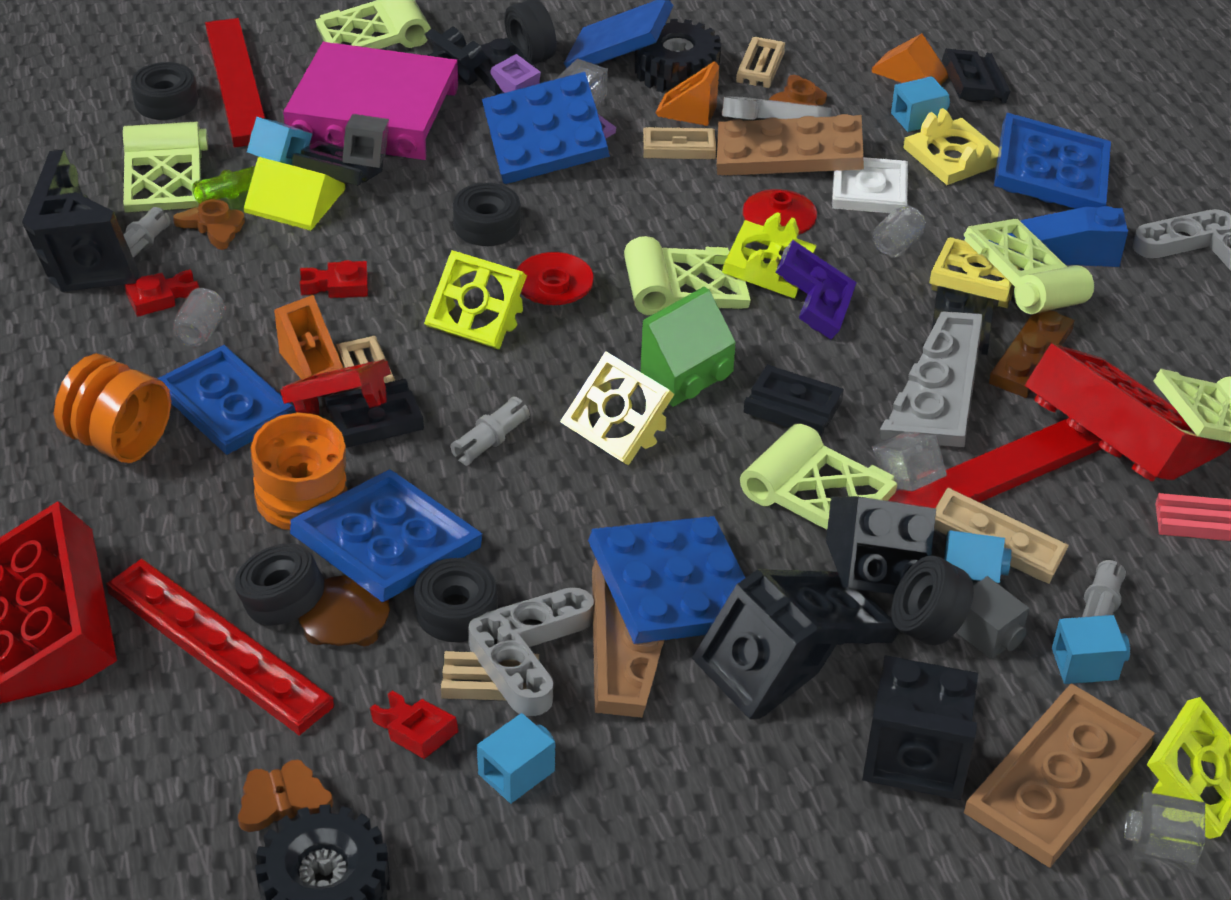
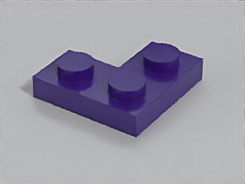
M792 240L784 249L775 273L783 277L788 283L807 293L799 319L808 324L812 329L832 339L840 331L857 282Z

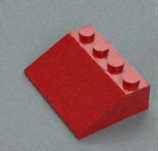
M1051 343L1024 385L1037 394L1034 398L1035 402L1049 411L1056 412L1057 409L1069 416L1066 420L1069 426L1085 435L1092 432L1101 439L1098 445L1102 449L1118 458L1125 455L1135 462L1131 468L1136 473L1153 482L1156 478L1175 480L1224 454L1231 447L1229 442L1197 436L1171 403L1102 357Z
M59 501L0 537V704L79 685L117 661L93 530Z

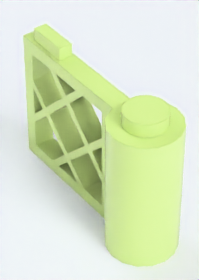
M376 0L341 12L336 10L320 15V18L315 19L324 42L338 44L348 42L352 43V46L375 49L385 48L397 43H401L408 48L422 46L428 41L424 34L431 29L415 0ZM376 14L372 20L362 19L363 17ZM338 25L343 26L340 30L328 29ZM354 28L363 29L361 34L350 33ZM374 32L385 33L378 37H372Z
M198 122L123 127L125 212L149 211L152 207H159L163 210L198 207L201 202L208 200L207 180L201 181L200 159L202 158V151L208 150L206 128L200 129ZM192 162V165L182 173L171 168L177 163ZM139 165L154 167L143 176L133 170L134 166ZM162 174L173 179L162 188L153 182ZM184 186L192 191V196L176 197L171 193ZM144 188L153 193L148 199H133V196Z
M1018 219L969 226L963 235L965 237L964 240L979 255L982 254L1015 286L1014 297L1016 304L1025 313L1036 314L1087 302L1094 292L1093 277L1086 268L1078 265L1067 267ZM1013 233L1017 238L1010 236L1008 234ZM1014 265L1023 268L1024 270L1019 271Z
M647 236L633 239L625 247L624 258L634 304L637 310L644 315H653L691 294L680 291V288L685 284L695 290L705 286L710 290L718 308H749L751 299L746 281L724 274L721 270L712 266V264H724L730 252L728 248L706 247L705 250L662 248L659 241ZM674 262L686 263L692 268L686 271L674 264ZM703 273L714 281L708 284L696 276ZM725 286L737 293V295L725 294L718 289Z
M1160 369L1156 374L1157 377L1153 380L1193 432L1199 437L1231 443V377H1224L1217 383L1181 376L1178 372Z
M794 424L740 476L742 490L750 500L761 506H770L775 502L826 530L828 528L831 498H826L824 489L846 487L848 496L888 501L896 493L897 489L894 475L874 465L867 468L824 446L819 433L815 429L803 424ZM825 464H828L840 470L842 475L820 477L819 470ZM869 485L879 491L876 494L857 495L854 486ZM816 490L818 499L802 500L794 494L797 491Z

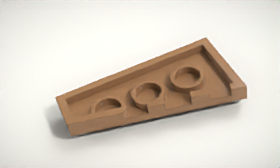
M595 558L592 569L595 713L642 718L664 640L639 644L633 643Z

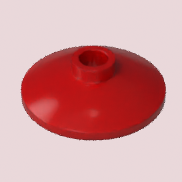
M769 189L760 191L750 196L743 206L744 219L764 226L766 220L777 212L781 213V226H786L791 217L795 218L799 229L798 235L812 228L817 219V210L813 202L804 195L790 190Z
M540 253L527 258L517 268V270L527 275L521 294L539 304L564 305L575 302L587 295L593 285V272L590 266L579 257L567 253Z

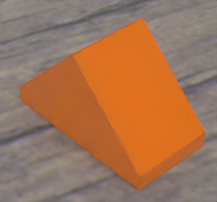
M922 33L888 51L872 67V73L901 83L932 76L942 85L948 78L946 68Z
M715 61L665 93L655 112L657 116L708 126L717 107L719 65Z
M314 295L274 310L279 353L300 379L343 368Z

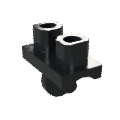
M454 26L443 34L438 33L433 28L424 34L426 39L433 44V53L427 56L456 59L458 77L468 85L478 80L474 69L486 61L483 49L478 43L473 40L467 45L463 34Z

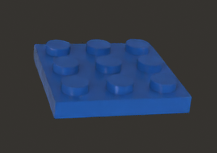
M586 72L482 99L503 184L610 157Z
M1006 113L1002 124L994 186L1010 193H1020L1038 198L1046 203H1056L1074 209L1106 206L1111 141Z
M391 469L292 518L290 525L291 535L381 602H385L415 585L422 571L433 563L444 559L463 558L481 548L483 533Z
M715 516L595 528L591 530L588 540L634 644L706 635L736 584L745 579Z

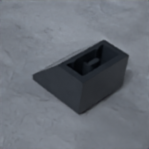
M859 496L831 497L826 543L843 587L895 594L901 579L909 568L920 559L931 556L936 508Z

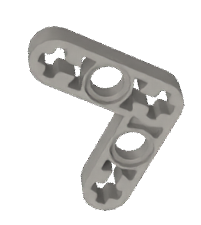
M727 96L724 97L722 116L752 120L756 118L791 119L803 116L831 117L832 108Z
M1217 209L1206 210L1143 224L1136 229L1133 249L1143 257L1160 258L1210 247L1231 270V248H1229L1231 247V214ZM1176 232H1185L1191 236L1181 235Z
M565 588L486 612L470 621L469 648L471 652L475 653L478 662L485 669L511 708L517 713H523L525 716H537L547 712L552 707L553 680L529 647L588 628L593 623V596L588 591L580 588ZM532 619L543 623L539 625H525L521 622ZM494 639H498V643L494 645ZM510 659L519 661L522 664L515 667H505L499 663ZM526 682L527 689L523 690V683Z

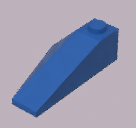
M1109 206L1081 207L1020 220L1065 265L1120 267L1128 234L1123 208H1112ZM1013 233L1008 234L1010 236L1017 238Z

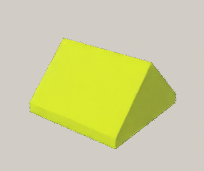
M258 157L245 201L244 213L311 231L346 187L344 183L326 174Z

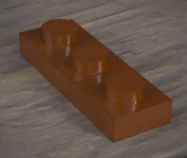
M1052 310L1032 314L992 370L989 384L1027 398L1031 390L1024 385L1050 344L1053 343L1060 346L1064 344L1073 330L1075 320Z

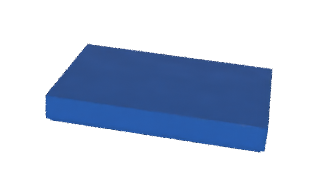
M655 0L583 27L564 62L569 73L580 71L656 43L673 8L671 0Z
M225 345L157 378L168 387L171 404L226 455L252 442L255 433L266 422L280 415L296 413L295 407L291 403L284 404L282 395Z

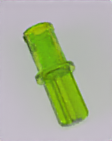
M255 166L234 172L223 170L219 176L195 181L192 185L195 200L200 204L211 199L237 198L239 193L249 191Z

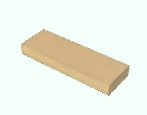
M950 488L946 489L936 506L935 530L945 535L951 530L1005 538L1004 548H1009L1012 551L1010 566L1050 584L1069 546Z

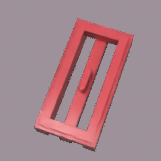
M1158 493L1155 505L1159 535L1231 541V499Z

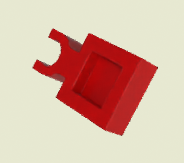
M346 260L328 262V270L300 268L301 295H313L321 291H328L329 298L368 296L367 261Z
M191 269L179 272L174 277L165 279L163 273L140 277L134 284L124 285L126 295L137 317L175 307V298H191L200 295L199 284L197 281H194Z
M393 690L388 693L389 709L380 708L376 704L370 707L373 723L387 728L391 741L423 759L459 732L456 717L424 699H420L413 706L405 703L402 695Z

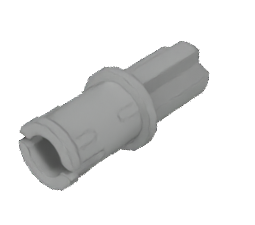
M152 207L143 218L127 226L124 238L133 258L142 249H149L154 243V238L170 225V218L167 213L158 220L155 219L163 209Z
M1105 560L1098 564L1093 584L1086 589L1084 594L1086 606L1082 617L1112 615L1113 612L1118 610L1121 605V595L1119 592L1126 576V571L1122 565L1118 567L1115 576L1113 573L1117 565L1116 561Z

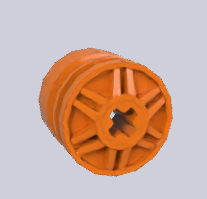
M95 353L84 357L75 364L62 381L55 399L54 418L56 426L63 435L71 439L78 440L87 446H93L99 452L117 461L133 463L140 460L150 451L163 435L170 416V391L163 381L141 371L130 369L128 365L116 362L106 355Z
M292 413L280 415L266 422L255 433L251 444L254 496L257 510L267 522L281 529L290 530L292 518L347 491V477L345 473L346 446L342 432L331 421L314 414Z

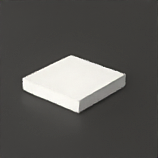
M863 157L864 169L834 171L832 209L906 214L908 161Z

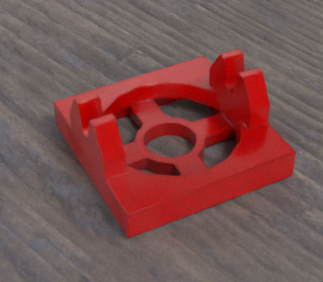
M381 359L315 374L285 385L280 391L283 403L293 402L297 413L319 416V400L317 396L361 387L363 396L370 408L386 403V386L383 377L390 375L391 372L388 361Z

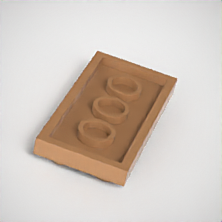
M841 114L833 117L803 116L791 119L766 118L764 120L748 121L733 119L727 122H718L717 175L864 169L862 115L851 116Z
M1071 683L967 800L964 814L1051 868L1149 749L1155 732Z

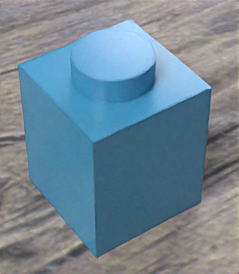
M932 76L896 84L891 114L907 132L919 130L930 112L934 113L938 118L940 109L944 108L947 111L950 105L949 94Z
M256 117L247 152L262 158L292 165L293 154H301V150L310 145L312 133L281 122Z
M950 530L947 532L944 560L963 569L971 577L972 581H981L988 576L998 584L1000 583V575L1008 576L1012 551L1009 548H1004L1005 538Z
M1114 615L1059 619L1052 651L1064 684L1119 680L1124 661L1129 660L1130 644L1127 635L1120 632Z
M521 713L477 744L478 775L511 804L555 771V740L544 726L535 725Z

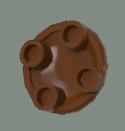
M347 575L330 577L324 580L322 597L309 612L298 618L299 624L304 629L307 641L315 645L331 644L342 646L357 644L359 646H369L378 640L379 630L385 626L390 613L389 600L381 602Z

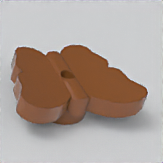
M790 75L784 91L774 94L769 100L817 106L825 104L827 93L807 79H803L798 75Z
M217 199L206 200L200 203L198 207L173 216L174 226L198 228L200 233L207 232L209 241L220 250L228 248L229 243L235 238V233L240 232L245 223L242 211L230 210L226 202Z
M298 759L291 760L285 763L281 770L275 769L270 773L263 769H254L247 774L243 786L244 795L241 798L242 808L238 814V822L242 830L254 832L268 827L271 823L279 821L286 815L292 819L298 814L297 810L305 807L309 808L310 815L320 813L319 805L331 804L332 808V794L322 786L318 778L313 777V771Z

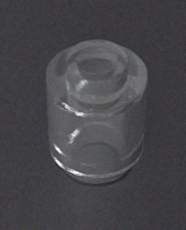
M911 206L895 209L873 230L872 238L876 248L891 257L901 256L922 236L925 226L923 215L918 209Z
M205 288L192 290L174 318L173 333L181 343L190 347H198L202 343L209 341L226 313L225 302L213 290Z

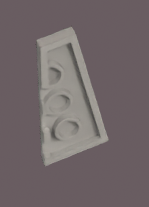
M941 312L923 346V354L918 363H914L909 373L908 383L903 392H899L893 403V411L889 419H885L880 428L881 440L965 447L982 330V314Z

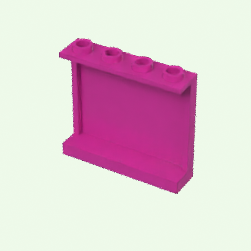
M322 42L283 111L284 124L312 133L310 144L321 141L344 147L345 127L352 114L389 119L386 155L425 160V139L446 95L455 96L458 90L457 60Z

